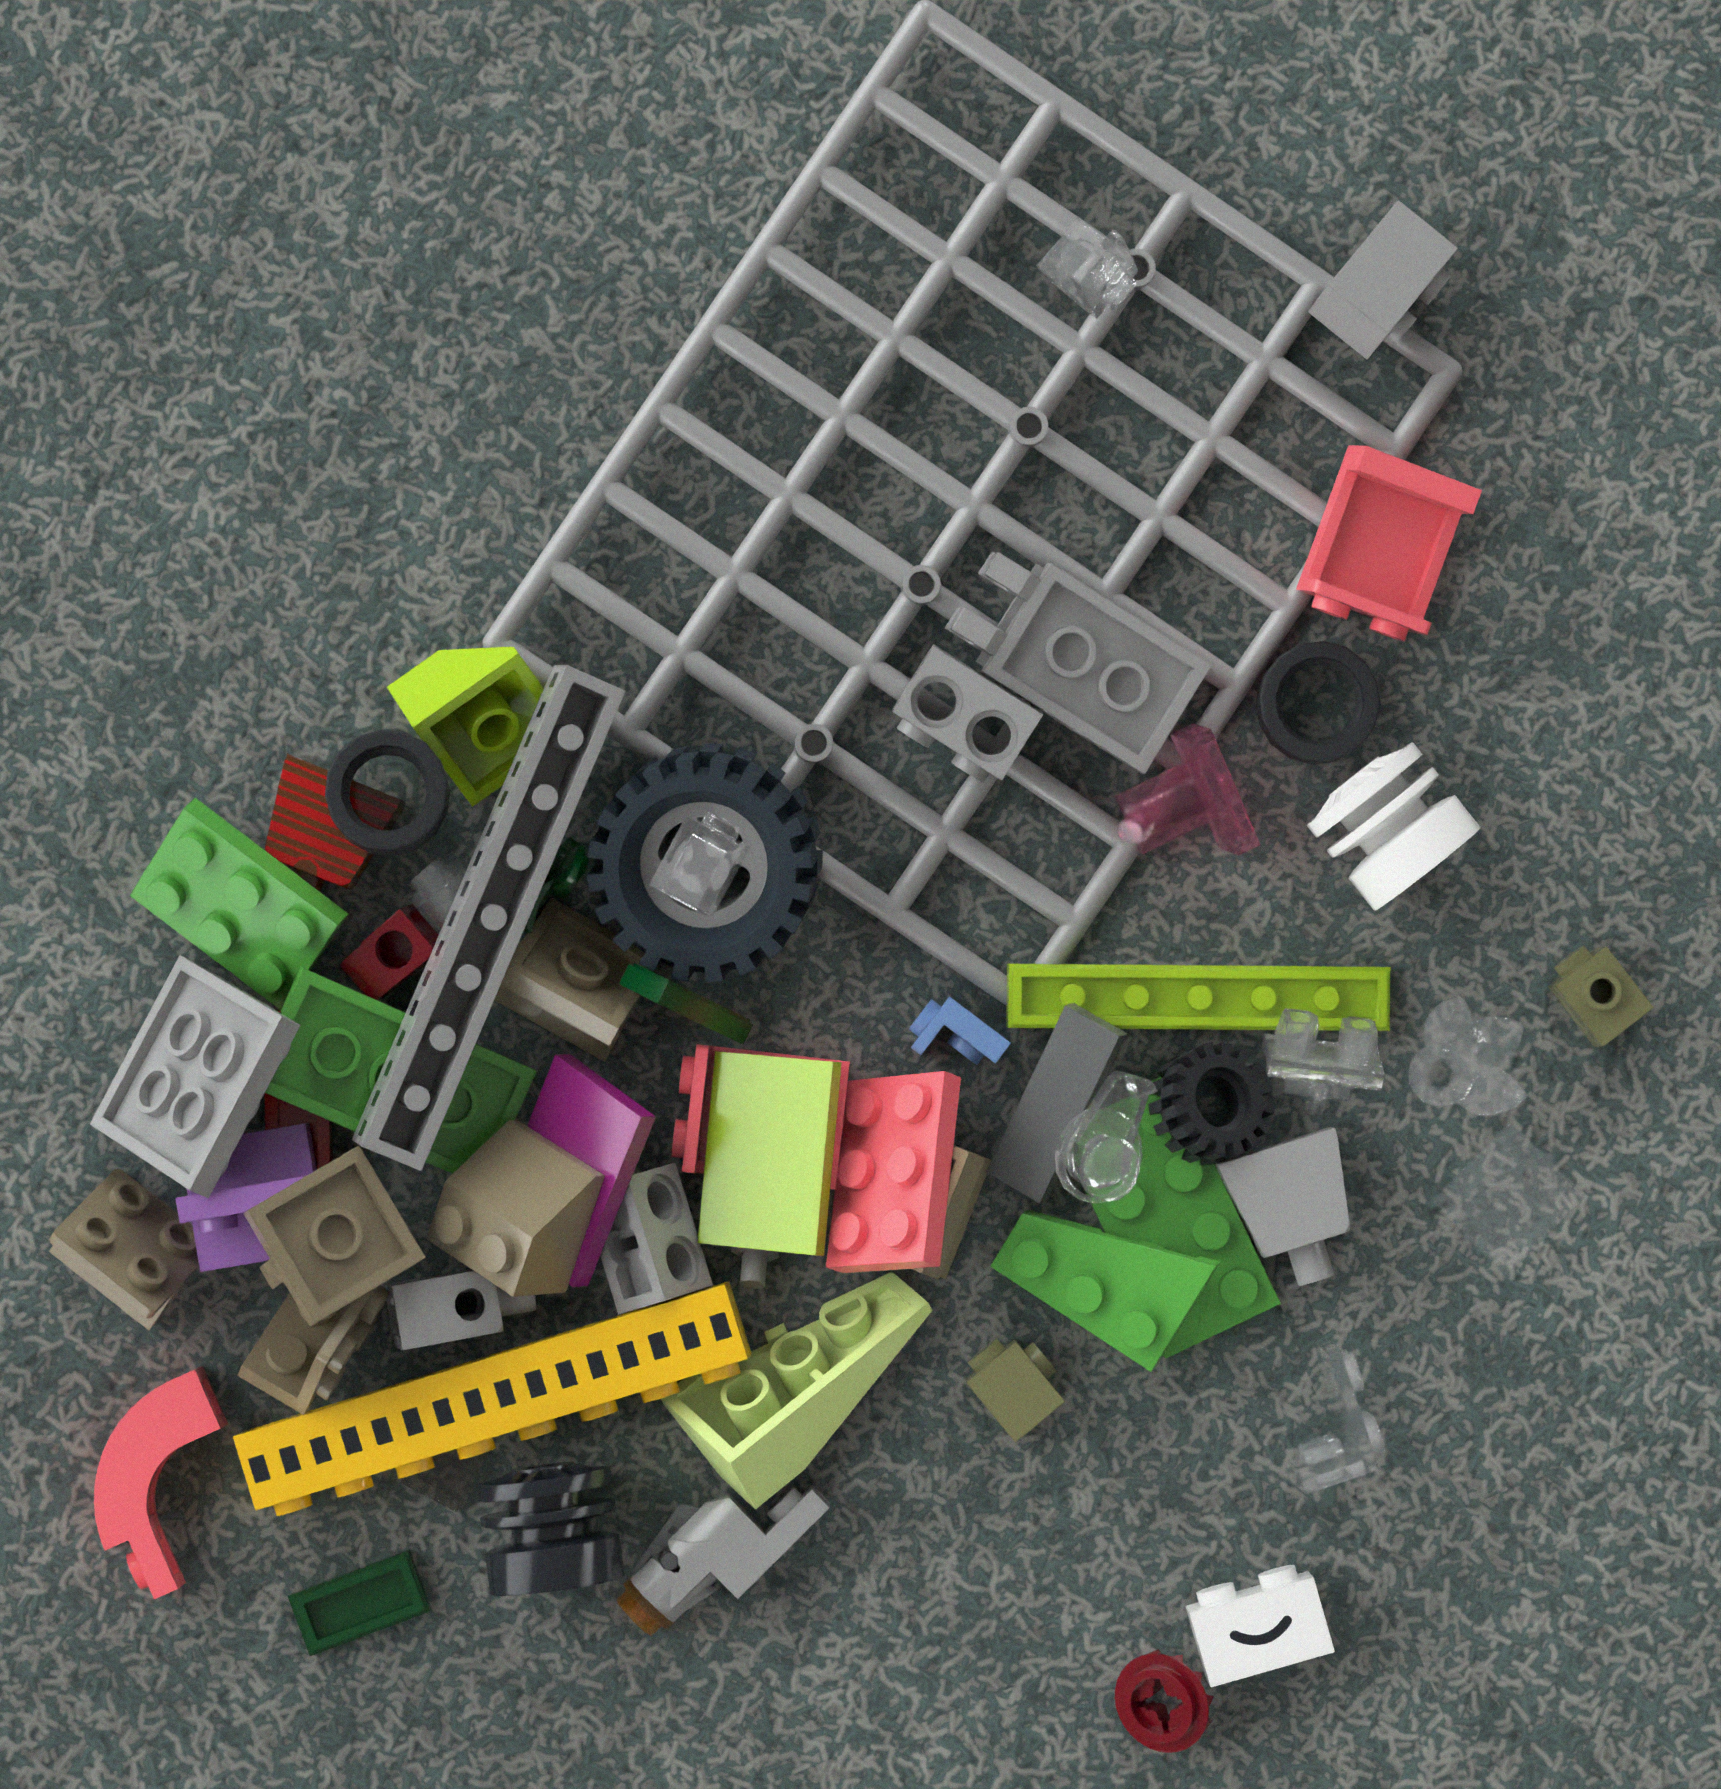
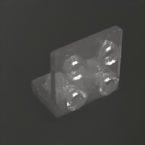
M1328 1339L1315 1344L1347 1441L1341 1442L1340 1438L1335 1439L1334 1434H1329L1306 1441L1297 1446L1300 1456L1287 1460L1294 1484L1304 1494L1380 1470L1375 1454L1385 1451L1382 1436L1374 1415H1369L1367 1410L1360 1412L1354 1392L1365 1388L1353 1353H1348L1347 1349L1340 1350L1337 1344Z

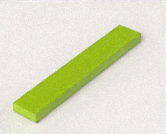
M1007 963L1006 1027L1055 1028L1065 1005L1075 1003L1118 1029L1390 1031L1391 967Z

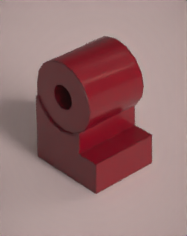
M414 902L400 908L364 939L361 945L340 964V967L364 995L380 1001L427 964L440 931Z

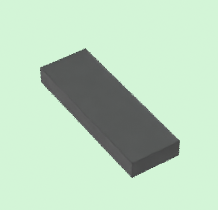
M1075 1003L1065 1005L986 1172L1038 1203L1047 1201L1127 1033Z

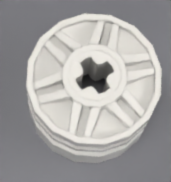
M1413 742L1403 749L1382 757L1378 756L1329 795L1328 800L1318 815L1307 824V827L1316 838L1339 821L1347 829L1348 832L1326 850L1332 858L1342 855L1357 846H1360L1367 856L1353 870L1349 880L1374 911L1387 904L1423 877L1481 828L1455 795L1442 799L1430 807H1427L1420 797L1439 775L1433 767L1410 784L1405 780L1401 772L1423 755Z

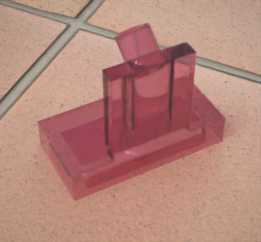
M1191 723L1171 733L1170 736L1182 763L1115 795L1124 816L1117 828L1118 835L1127 843H1135L1141 854H1145L1206 823L1209 824L1218 848L1239 856L1261 845L1214 734L1209 728Z

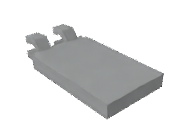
M991 552L978 575L1003 591L1015 596L997 627L966 607H957L944 629L981 651L975 661L983 666L980 673L1132 769L1145 774L1212 665L1054 564L1047 563L1044 568L1035 564L1030 572L1003 554Z

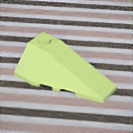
M893 1272L887 1273L824 1303L819 1312V1320L798 1330L788 1332L784 1323L765 1331L768 1344L751 1351L752 1355L748 1359L738 1362L741 1370L740 1374L709 1384H704L701 1374L684 1378L678 1383L680 1392L661 1398V1400L720 1477L756 1510L806 1469L932 1312V1309L924 1298Z

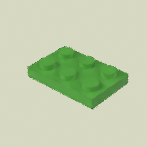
M194 798L183 808L130 894L133 899L280 1010L285 1003L300 967L312 971L349 915L197 798Z

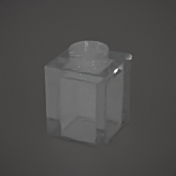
M710 811L706 812L703 820L695 816H686L649 885L705 916L714 915L750 846L737 840L742 829Z

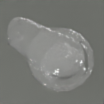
M1113 1071L1107 1077L1087 1110L1072 1118L1059 1136L1055 1150V1166L1063 1188L1075 1198L1095 1204L1120 1200L1134 1187L1143 1158L1142 1140L1138 1133V1128L1148 1095L1158 1092L1154 1083L1147 1078L1127 1072ZM1066 1168L1068 1170L1069 1175L1073 1177L1077 1182L1082 1183L1084 1190L1090 1195L1083 1194L1075 1186H1073L1066 1172Z

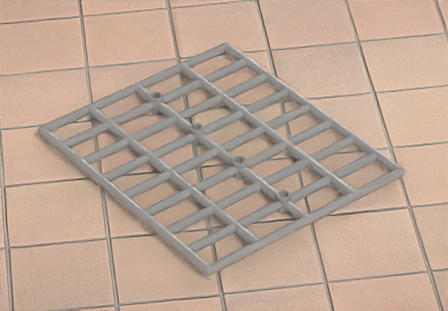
M921 0L910 11L483 638L482 645L483 648L514 646L544 688L553 667L513 639L553 582L664 657L625 715L618 711L616 712L607 734L646 762L651 761L655 757L658 761L664 759L673 750V748L645 729L681 676L686 672L794 746L793 752L781 768L786 773L781 782L790 792L797 786L800 787L815 763H820L926 835V840L889 894H886L824 851L822 869L817 878L1006 1005L1007 975L911 911L910 907L949 851L1059 926L1034 964H1064L1313 597L1296 590L1305 563L1288 589H1285L1177 515L1208 467L1217 457L1319 527L1328 502L1230 436L1267 380L1271 379L1367 446L1406 460L1460 380L1462 366L1458 361L1409 328L1393 349L1432 376L1394 432L1377 422L1284 358V355L1312 316L1308 313L1309 309L1333 280L1334 276L930 0ZM928 30L1039 106L1000 163L890 89V86ZM875 109L985 184L947 242L836 167ZM1059 121H1062L1170 195L1134 249L1127 251L1021 178ZM821 188L932 263L894 320H891L783 246V243ZM1006 199L1114 272L1113 281L1078 332L968 257ZM1191 210L1301 285L1263 343L1156 271V261ZM767 267L878 341L840 399L729 325V322ZM952 278L1063 352L1027 407L1020 408L914 335ZM1142 291L1248 364L1210 421L1099 347L1136 292ZM714 345L825 420L786 478L675 403ZM899 356L1007 429V437L971 489L860 414ZM1084 367L1195 442L1156 500L1048 427V420ZM660 424L771 499L732 557L621 482ZM845 435L956 510L920 565L913 566L807 493ZM1035 448L1141 521L1103 578H1100L992 504L1029 449ZM606 503L717 578L678 636L567 561ZM792 514L901 588V593L864 647L753 572ZM977 525L1034 564H1038L1043 568L1047 563L1054 564L1211 664L1212 666L1204 679L1219 689L1181 747L1166 739L1154 761L1166 769L1127 826L1020 753L1018 754L1006 773L1007 776L1112 847L1074 905L963 831L998 779L997 777L989 773L983 783L969 775L941 816L833 742L834 735L870 683L898 701L911 679L886 663L885 660L922 606L927 605L947 620L951 619L957 607H966L996 627L999 624L941 585L940 579ZM1162 536L1272 610L1234 668L1124 594V591ZM738 593L849 668L812 724H806L699 651ZM922 688L917 700L918 706L925 715L932 718H942L953 710L951 706L926 689ZM1006 722L996 736L977 724L972 732V739L975 745L986 752H996L1002 749L1010 737V729Z

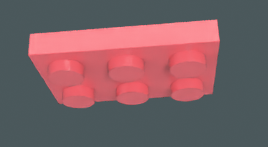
M946 1071L848 1081L826 1268L840 1273L940 1267L961 1077Z

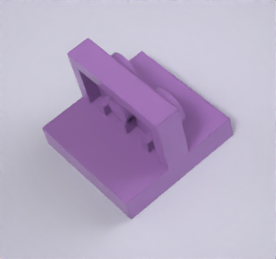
M310 1123L243 1134L230 1157L226 1171L217 1181L209 1198L188 1189V1196L175 1198L179 1223L192 1222L200 1272L263 1262L270 1259L244 1213L317 1170Z

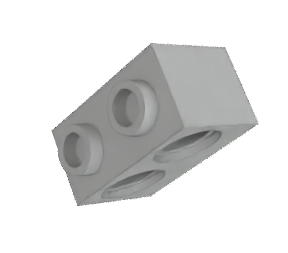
M934 644L892 709L893 713L902 718L897 726L899 731L927 748H930L935 739L957 752L951 763L983 783L989 773L1003 780L1043 716L1042 712ZM932 682H941L948 685L956 696L953 710L942 718L929 717L918 706L917 700L920 691L924 686ZM985 717H998L1005 721L1010 729V737L1007 744L996 752H986L979 749L972 739L975 725Z
M676 1163L632 1175L600 1257L618 1315L713 1286L701 1244L698 1243L697 1231Z

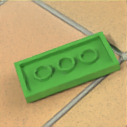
M300 967L280 1013L301 1026L291 1042L286 1058L280 1063L265 1093L355 1132L405 1016V1012ZM475 1044L425 1162L453 1174L505 1123L516 1119L537 1070Z
M1158 1077L1091 1109L1068 1157L1104 1233L1136 1242L1147 1241L1166 1246V1250L1196 1258L1203 1256L1221 1261L1165 1352L1164 1358L1166 1359L1281 1303L1215 1165H1201V1159L1192 1163L1182 1160L1185 1148L1172 1153L1165 1146L1172 1138L1169 1132L1157 1136L1153 1126L1163 1122L1161 1114L1150 1115L1148 1104L1160 1099V1096L1149 1093L1152 1082L1162 1079Z

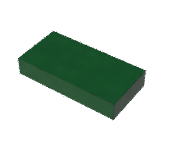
M636 963L633 966L628 964L619 983L641 996L743 1045L753 1024L749 1023L750 1019Z
M410 1549L288 1595L309 1656L432 1610Z

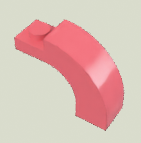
M203 1366L162 1384L131 1407L110 1435L97 1468L94 1486V1510L97 1529L104 1551L129 1541L133 1552L126 1554V1560L132 1577L141 1590L149 1587L154 1599L175 1591L186 1583L158 1519L155 1493L159 1475L168 1459L180 1447L228 1425Z

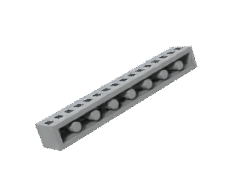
M569 665L553 666L353 1135L352 1141L361 1147L422 1171L625 694V690Z

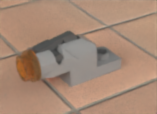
M813 1485L802 1495L792 1487L767 1512V1515L774 1521L768 1529L731 1493L706 1501L701 1507L685 1503L680 1504L635 1565L632 1572L633 1576L623 1583L626 1590L616 1601L631 1620L652 1637L661 1627L668 1630L685 1611L717 1591L718 1589L713 1585L717 1580L738 1599L830 1508V1502Z

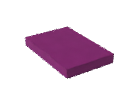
M556 1054L527 1126L605 1175L569 1285L572 1287H582L589 1285L656 1116L571 1054Z

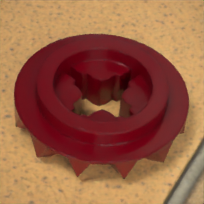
M1159 1649L1130 1661L1119 1674L1115 1686L1116 1709L1122 1724L1130 1735L1142 1745L1164 1753L1183 1751L1199 1741L1204 1731L1212 1723V1720L1209 1718V1706L1214 1696L1206 1694L1201 1683L1203 1672L1192 1671L1183 1663V1655L1168 1656L1161 1654ZM1162 1686H1164L1167 1696L1177 1697V1700H1182V1703L1170 1710V1714H1168L1165 1704L1156 1703L1155 1700H1146L1159 1692Z

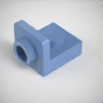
M950 996L942 1006L931 999L909 1028L911 1032L918 1036L911 1048L922 1055L945 1025L954 1032L947 1043L976 1065L979 1064L984 1056L996 1064L1011 1044V1042Z

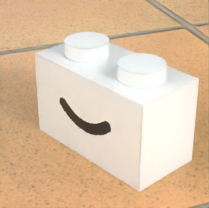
M1287 1565L1260 1573L1258 1575L1260 1585L1235 1591L1233 1582H1228L1196 1592L1198 1602L1187 1605L1186 1610L1206 1680L1210 1687L1335 1652L1315 1580L1309 1571L1297 1574L1295 1565Z

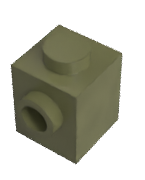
M1585 945L1577 948L1554 967L1560 977L1548 986L1594 1047H1604L1654 1008L1607 946L1599 947L1591 953Z
M996 1338L967 1362L974 1372L965 1378L966 1383L1015 1443L1065 1402L1060 1393L1048 1380L1058 1371L1034 1342L1023 1350L1015 1339L1003 1346Z

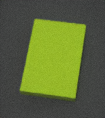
M715 1051L698 1243L824 1256L842 1062Z

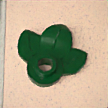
M569 838L559 846L523 932H532L536 913L551 894L561 900L565 899L582 877L589 858L584 854L586 848L574 839Z

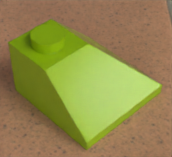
M514 646L438 650L387 686V689L413 729L441 760L444 770L472 807L503 786L544 690Z

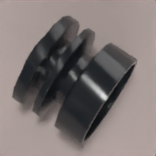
M574 1462L549 1463L513 1469L499 1478L476 1485L478 1502L508 1501L509 1509L480 1517L481 1527L494 1530H511L513 1542L497 1546L485 1553L490 1595L515 1596L553 1592L606 1583L625 1576L620 1535L606 1531H590L588 1519L613 1511L616 1508L615 1498L585 1499L584 1490L613 1483L611 1466H588Z

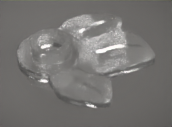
M1461 995L1453 996L1441 1002L1427 1016L1423 1027L1424 1048L1415 1054L1409 1065L1408 1080L1413 1093L1428 1105L1446 1107L1457 1103L1477 1116H1493L1515 1108L1525 1100L1527 1094L1521 1084L1503 1069L1510 1064L1518 1050L1523 1034V1025L1520 1022L1497 1016L1480 1018L1473 1021L1467 1002ZM1438 1062L1446 1064L1451 1070L1450 1082L1441 1088L1434 1086L1428 1077L1431 1066Z

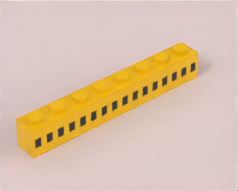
M730 1281L319 1407L307 1411L304 1415L300 1413L245 1430L233 1436L255 1511L273 1506L276 1516H281L312 1506L313 1501L310 1494L334 1487L338 1498L374 1486L371 1475L395 1468L398 1479L430 1470L435 1468L432 1456L456 1449L459 1460L470 1458L496 1449L493 1438L517 1430L521 1441L528 1440L557 1430L555 1418L579 1411L581 1421L586 1422L619 1411L616 1399L640 1392L643 1403H647L680 1392L677 1381L701 1374L704 1384H709L741 1373L738 1362L748 1359L752 1353Z

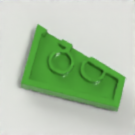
M1027 1210L1018 1219L990 1267L1151 1372L1159 1364L1221 1261L1203 1256H1198L1197 1258L1166 1250V1246L1147 1241L1136 1242L1103 1233L1102 1229Z

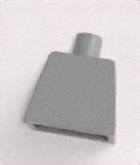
M1327 1127L1214 1163L1234 1207L1261 1257L1266 1258L1287 1251L1298 1286L1317 1282L1335 1275L1324 1239L1350 1231L1339 1142L1335 1128Z
M472 1269L383 1284L384 1288L391 1291L386 1304L393 1346L400 1350L502 1332V1317L536 1311L535 1295L513 1297ZM473 1292L477 1298L475 1312L459 1316L455 1309V1300L458 1294Z

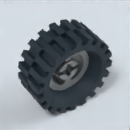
M706 743L697 752H690L689 745L671 750L664 759L658 761L655 757L643 765L631 779L629 778L604 808L596 823L599 825L598 832L590 840L587 855L588 858H594V867L587 874L589 892L599 891L602 899L595 908L596 914L602 925L613 920L619 929L612 940L623 952L632 944L642 950L645 954L639 962L640 965L654 972L661 962L673 966L672 979L686 982L689 981L694 972H705L706 983L723 981L730 970L737 969L739 975L742 976L755 970L764 957L768 956L771 960L783 949L789 937L796 932L812 904L819 886L816 883V879L823 865V850H816L815 844L821 833L816 816L807 819L803 807L808 799L799 786L790 792L781 782L786 773L773 762L765 770L753 763L757 755L756 753L740 748L735 755L722 753L723 744ZM698 817L714 818L730 825L742 837V840H737L731 832L720 826H712L704 837L709 856H720L721 858L712 876L715 891L721 889L728 882L739 866L745 867L750 873V879L746 888L739 894L720 901L701 900L684 892L675 883L674 879H679L687 889L695 893H704L711 883V876L708 865L705 862L696 863L694 859L703 847L700 828L695 830L687 838L679 851L675 853L671 852L666 846V840L673 827L685 820Z

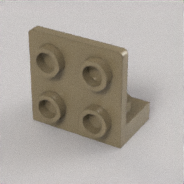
M380 1285L312 1326L308 1324L291 1293H289L241 1365L237 1376L304 1415L316 1396L326 1401L329 1399L347 1369L345 1365L354 1350L359 1352L378 1321L376 1317L391 1291Z

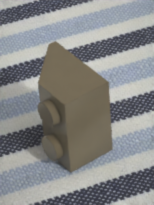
M509 1120L445 1181L427 1240L513 1297L564 1293L567 1291L605 1175L520 1121Z

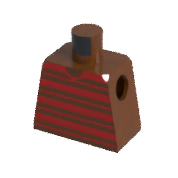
M287 753L264 850L278 861L290 865V870L319 892L322 891L325 881L353 890L375 854H370L351 844L334 824L325 798L328 770ZM354 780L351 781L349 798L356 815L363 823L377 830L390 831L402 813L406 802Z

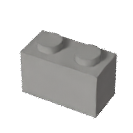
M1398 200L1328 284L1308 313L1368 360L1382 341L1391 348H1394L1417 319L1408 311L1411 305L1418 298L1428 306L1452 275L1442 267L1458 248Z

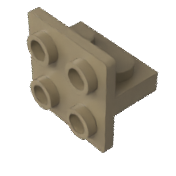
M114 1169L54 1230L49 1238L50 1243L53 1245L49 1251L52 1255L148 1330L163 1316L184 1283L199 1267L193 1226L189 1222L179 1223V1217L175 1211L121 1169Z

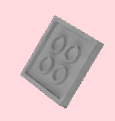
M180 955L90 1125L188 1190L209 1198L217 1181L226 1171L230 1157L249 1121L257 1113L260 1101L280 1063L286 1058L291 1042L301 1025L200 964Z

